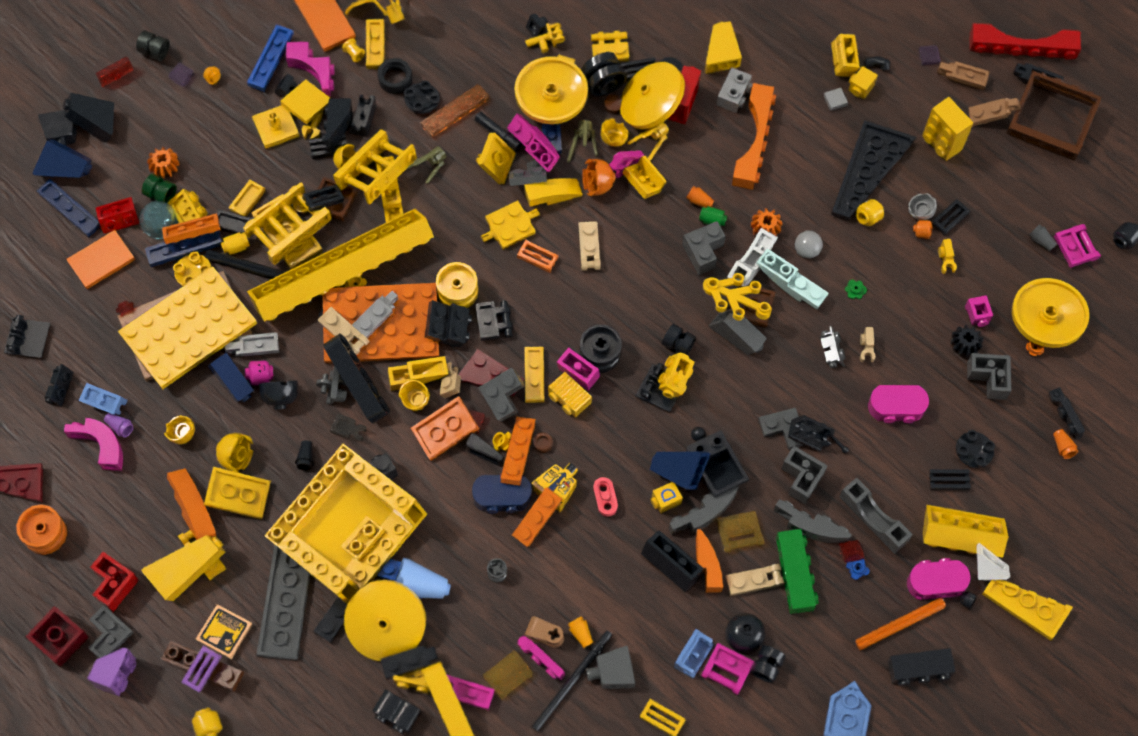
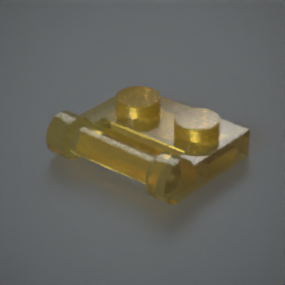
M756 511L717 518V525L725 553L731 552V549L750 545H764ZM754 533L755 536L731 542L728 539L730 537Z

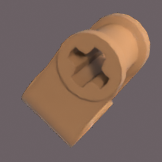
M535 616L531 617L524 636L532 641L540 642L553 648L560 647L564 643L563 630L559 626ZM555 633H558L559 638L556 637L552 640L551 635L554 636Z

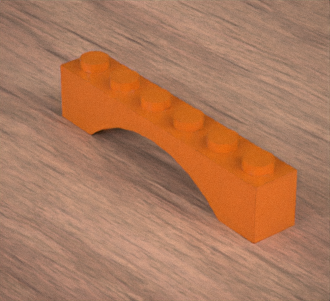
M756 83L752 85L748 108L756 124V138L747 153L736 161L731 186L753 190L754 183L758 184L760 173L757 172V169L762 167L764 158L760 154L761 151L765 152L767 141L763 140L764 136H768L770 126L767 125V120L771 121L773 110H770V106L775 104L776 95L773 94L774 87Z

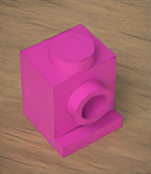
M987 295L968 299L965 309L968 312L971 324H977L978 327L988 325L993 317Z

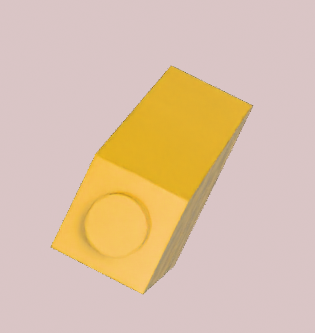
M731 21L719 22L713 25L705 73L740 67L742 56Z

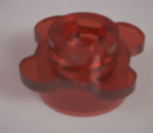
M124 301L118 304V308L115 309L116 313L122 316L134 310L133 301Z

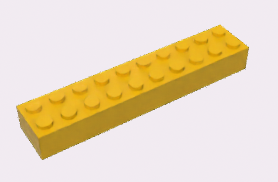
M414 208L247 291L264 322L267 320L271 321L283 312L292 311L295 306L301 303H308L317 295L326 294L329 289L335 286H342L351 278L360 277L367 270L376 269L385 261L394 260L401 253L410 252L413 247L419 244L428 243L429 239L434 236L426 217Z

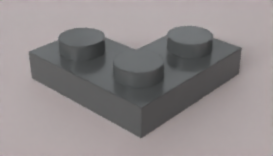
M532 160L527 163V170L515 169L509 172L510 186L547 182L546 170L536 160Z
M796 407L758 418L764 437L783 433L788 450L792 449L793 446H805L788 438L791 420L799 417Z
M103 605L89 619L102 634L88 648L98 658H102L115 652L133 634V631Z

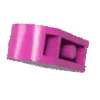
M879 385L870 396L868 410L872 417L878 421H884L885 423H893L895 421L913 423L923 417L929 405V397L927 392L919 385Z
M950 558L940 559L939 562L932 563L930 560L919 562L910 572L907 578V588L910 594L918 600L957 597L968 587L970 573L965 564L958 560L951 561Z

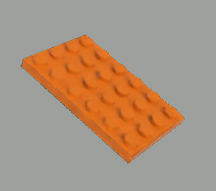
M436 283L331 288L326 294H323V314L332 307L351 325L381 296L386 297L391 291L398 295L399 299L393 304L395 306L393 313L367 338L370 342L360 349L357 355L360 362L439 357V342L425 338L429 302L432 300L437 302ZM323 327V338L325 344L334 336L326 328ZM354 338L351 343L355 344L358 339ZM324 349V362L332 363Z

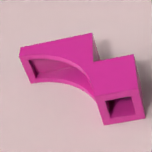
M287 42L286 59L288 67L299 68L312 74L320 83L322 92L331 98V91H334V80H331V75H334V64H331L330 57H313V49H310L308 42Z

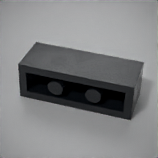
M660 530L646 541L641 552L648 561L685 593L698 582L704 570L702 566Z
M951 648L893 655L887 660L892 684H898V686H907L911 684L910 682L914 681L924 684L930 682V679L937 678L938 681H946L951 679L950 677L956 672Z

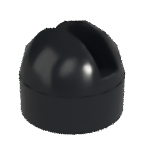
M964 592L960 597V602L970 610L977 595L971 592Z

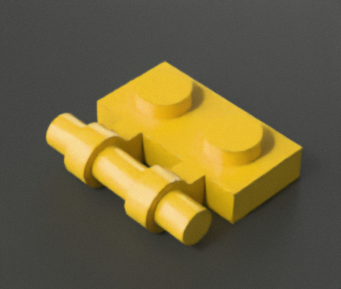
M614 31V33L598 32V34H591V41H598L599 43L592 45L593 57L603 52H613L619 62L629 61L628 42L620 43V39H627V32ZM604 40H614V43L605 44Z

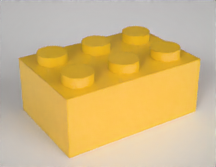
M948 97L932 108L922 136L925 142L930 144L936 153L947 161L963 149L973 121Z

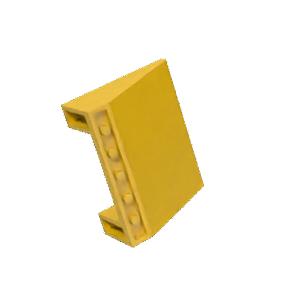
M342 444L266 533L265 537L348 605L350 599L360 588L373 581L383 566L426 517L427 513L415 498L346 445Z

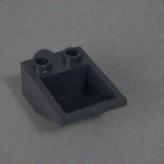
M695 427L692 429L691 438L695 443L686 446V452L703 451L711 453L701 481L714 497L749 481L747 474L721 430L706 437L704 428Z

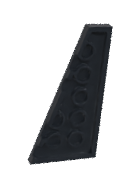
M864 120L831 215L849 221L857 211L858 206L865 202L915 142L917 137Z

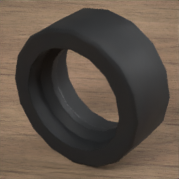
M391 58L384 61L378 68L379 84L384 91L390 94H400L411 86L413 79L412 71L406 61L399 58ZM393 69H400L406 74L405 79L398 83H390L385 80L384 76Z

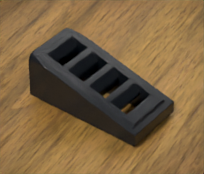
M472 432L466 444L467 452L502 467L503 456Z

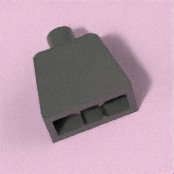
M628 646L597 656V667L586 669L588 681L600 679L602 689L635 688Z

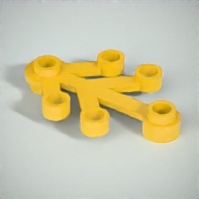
M735 273L733 278L718 280L711 277L703 282V289L706 294L713 297L716 304L715 309L718 312H725L728 303L721 298L720 294L727 297L733 311V318L737 321L742 320L745 315L744 309L739 307L738 302L756 310V316L759 319L765 320L771 316L772 308L769 303H758L743 296L750 293L758 294L761 290L760 282L752 281L750 286L731 290L725 288L732 285L741 286L744 281V276L741 273Z

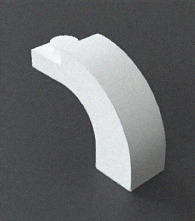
M761 228L742 259L736 261L727 277L733 278L735 273H741L744 276L742 286H747L761 269L756 264L767 248L769 250L772 249L778 237Z

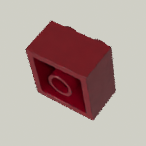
M55 606L25 636L60 668L89 638L80 627Z

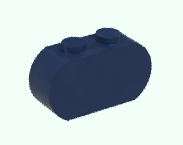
M482 475L475 480L472 486L475 506L488 514H496L498 511L517 513L527 508L531 501V485L525 476H522L519 486L501 483V475Z

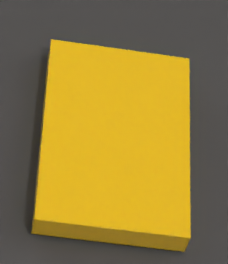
M213 467L203 506L262 520L271 481Z

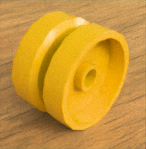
M453 262L440 269L436 277L439 301L446 305L456 304L466 308L473 305L478 297V279L476 272L471 266L461 262Z

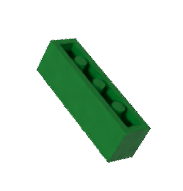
M801 529L777 532L776 543L785 582L790 614L814 611L816 604H818V595L816 592H813L812 585L815 582L813 573L809 572L811 560L810 555L806 554L805 547H807L806 536L802 535Z

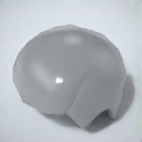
M917 194L911 198L909 213L916 220H928L936 213L937 202L930 194Z
M804 231L795 240L796 252L803 258H814L820 254L823 248L822 238L814 231Z

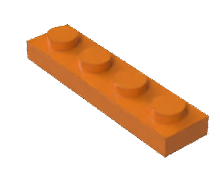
M516 417L501 474V483L520 486L536 419Z

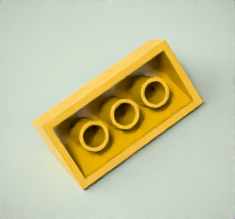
M926 505L923 527L924 544L931 547L941 546L953 551L963 550L970 554H977V544L980 543L997 557L1003 558L1008 540L1004 518Z

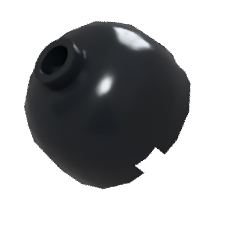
M298 381L259 384L261 399L265 404L274 406L275 410L286 409V405L296 400Z
M740 613L732 617L727 623L725 630L727 644H729L733 651L742 655L752 654L763 645L766 636L762 621L750 613Z

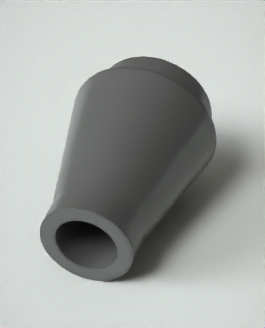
M1040 224L1029 234L1032 237L1031 240L1048 251L1057 244L1045 226L1042 227Z

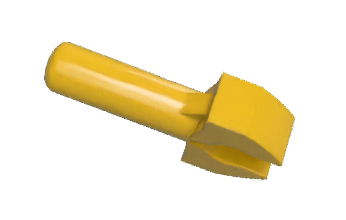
M323 111L312 120L311 125H303L302 134L305 140L307 134L312 131L313 134L310 139H318L320 137L321 130H318L317 127L324 114Z

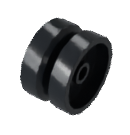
M603 52L595 55L581 68L593 96L600 97L611 94L618 90L627 80V75L613 52Z
M601 324L591 326L583 332L580 339L581 357L597 367L600 373L611 371L618 365L621 358L622 341L619 333L614 328Z

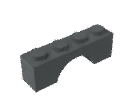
M855 478L842 490L839 497L894 554L909 542L913 534L899 520L890 518L878 507L871 495V491L858 478Z

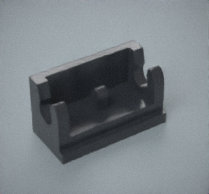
M361 94L353 122L350 126V133L368 137L377 105L375 96L370 95L369 100H367Z
M802 415L791 420L788 438L820 452L821 449L831 445V442L826 440L834 435L835 429L806 415Z

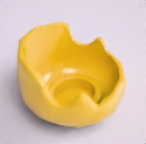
M614 118L608 119L601 126V138L605 144L619 147L628 140V130L623 123H616Z
M346 144L336 150L333 161L338 169L357 153L353 149L354 145Z
M414 379L406 381L399 391V397L403 405L412 411L423 409L429 402V390L420 381Z
M180 415L174 417L166 424L164 435L172 443L186 444L194 436V422L187 416Z

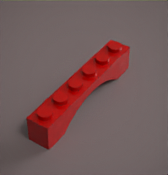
M973 23L970 31V51L977 53L988 52L1012 54L1014 56L1029 55L1031 57L1043 56L1048 58L1077 59L1081 50L1080 31L1061 30L1057 34L1041 39L1016 38L999 31L990 24Z

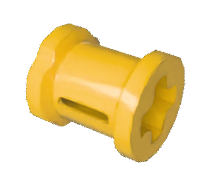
M353 38L346 41L342 46V50L351 56V60L355 63L365 56V50L360 49Z

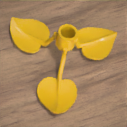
M358 0L345 11L347 15L355 6L374 2L385 16L388 15L391 24L404 19L399 0H396L395 3L393 0H390L391 5L386 6L387 10L377 0Z

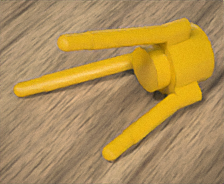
M662 122L634 137L627 144L630 145L649 135L655 140L660 139L648 157V160L651 161L661 144L667 139L666 134L669 132V129Z

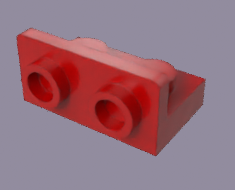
M132 197L96 207L98 221L103 234L139 224Z

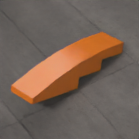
M186 468L167 473V480L174 490V498L182 509V517L196 540L206 535L215 537L216 531L206 507L203 506L204 502Z

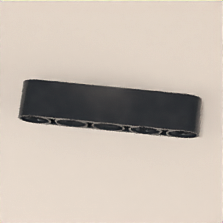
M339 333L323 344L326 353L366 418L374 424L389 414V407L347 339Z

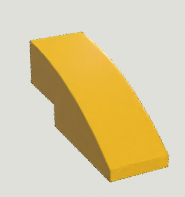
M576 178L548 179L547 182L524 184V192L530 207L547 203L548 206L583 196Z
M445 356L409 361L407 365L388 368L391 391L400 390L401 386L409 380L414 379L425 384L448 376Z

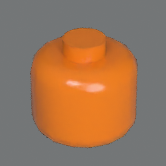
M918 220L917 224L913 227V232H915L917 238L929 239L932 235L933 224L929 220Z

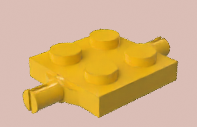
M517 200L485 216L490 231L481 235V239L483 242L494 238L499 242L501 248L505 249L535 234L536 231L531 224V219L539 216L540 213L537 208L527 213Z

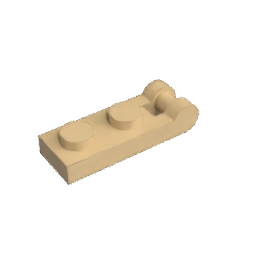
M579 222L581 270L587 271L590 268L600 270L597 222Z
M332 307L318 319V322L334 337L339 333L342 334L356 355L359 354L360 349L364 345L366 346L370 342ZM354 338H357L358 341L355 344L351 343Z
M780 564L726 575L725 578L730 596L784 585V578L780 574V571H782ZM772 574L773 580L768 581L767 575Z

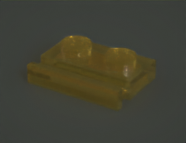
M513 650L483 674V678L492 689H495V693L502 700L528 679L533 672L517 652Z

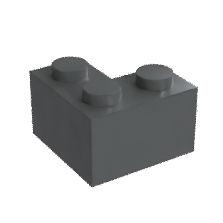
M717 221L683 236L682 245L698 275L715 269L717 258L713 250L724 246L726 236Z
M972 353L967 361V380L987 381V399L1006 400L1011 393L1010 356Z
M511 367L479 387L498 421L504 422L519 413L509 397L525 387L516 369Z
M793 446L781 469L796 477L788 495L806 504L824 476L828 466L796 446Z

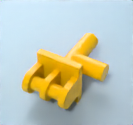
M546 24L549 33L525 40L527 47L540 44L541 51L546 53L549 50L546 43L548 40H551L553 46L557 47L556 44L565 41L564 36H562L563 31L560 29L561 24Z

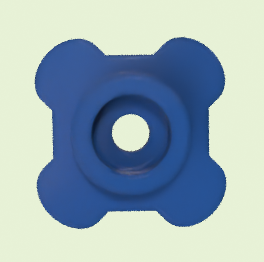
M858 557L853 562H847L846 568L849 569L852 579L857 580L863 575L867 576L870 570L866 567L864 558Z

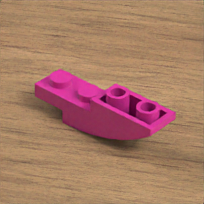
M516 114L507 129L526 147L525 150L547 172H550L560 158L558 152L536 126H532L521 114Z

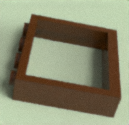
M1033 71L1020 100L1021 109L1016 110L1006 134L1075 161L1102 97L1093 94L1094 92L1082 90L1077 85L1066 84L1059 78L1053 79L1046 76L1043 72L1040 74ZM1033 84L1091 106L1075 146L1017 123Z

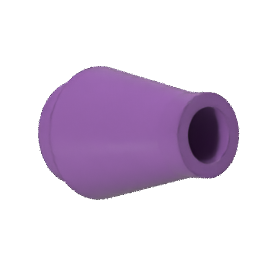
M108 413L104 418V422L119 437H127L133 431V424L128 419Z

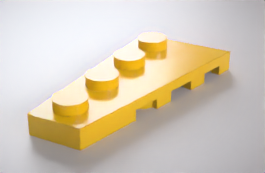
M991 580L982 593L989 600L1050 641L1073 608L1067 604H1060L1054 599H1047L1037 595L1033 591L1021 589L1019 586L1004 580Z

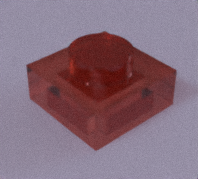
M858 540L839 543V550L845 563L864 559V552Z

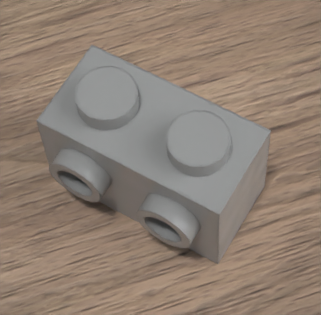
M731 68L718 95L717 106L737 113L739 107L742 108L746 101L745 94L751 91L753 85L751 83L752 75Z

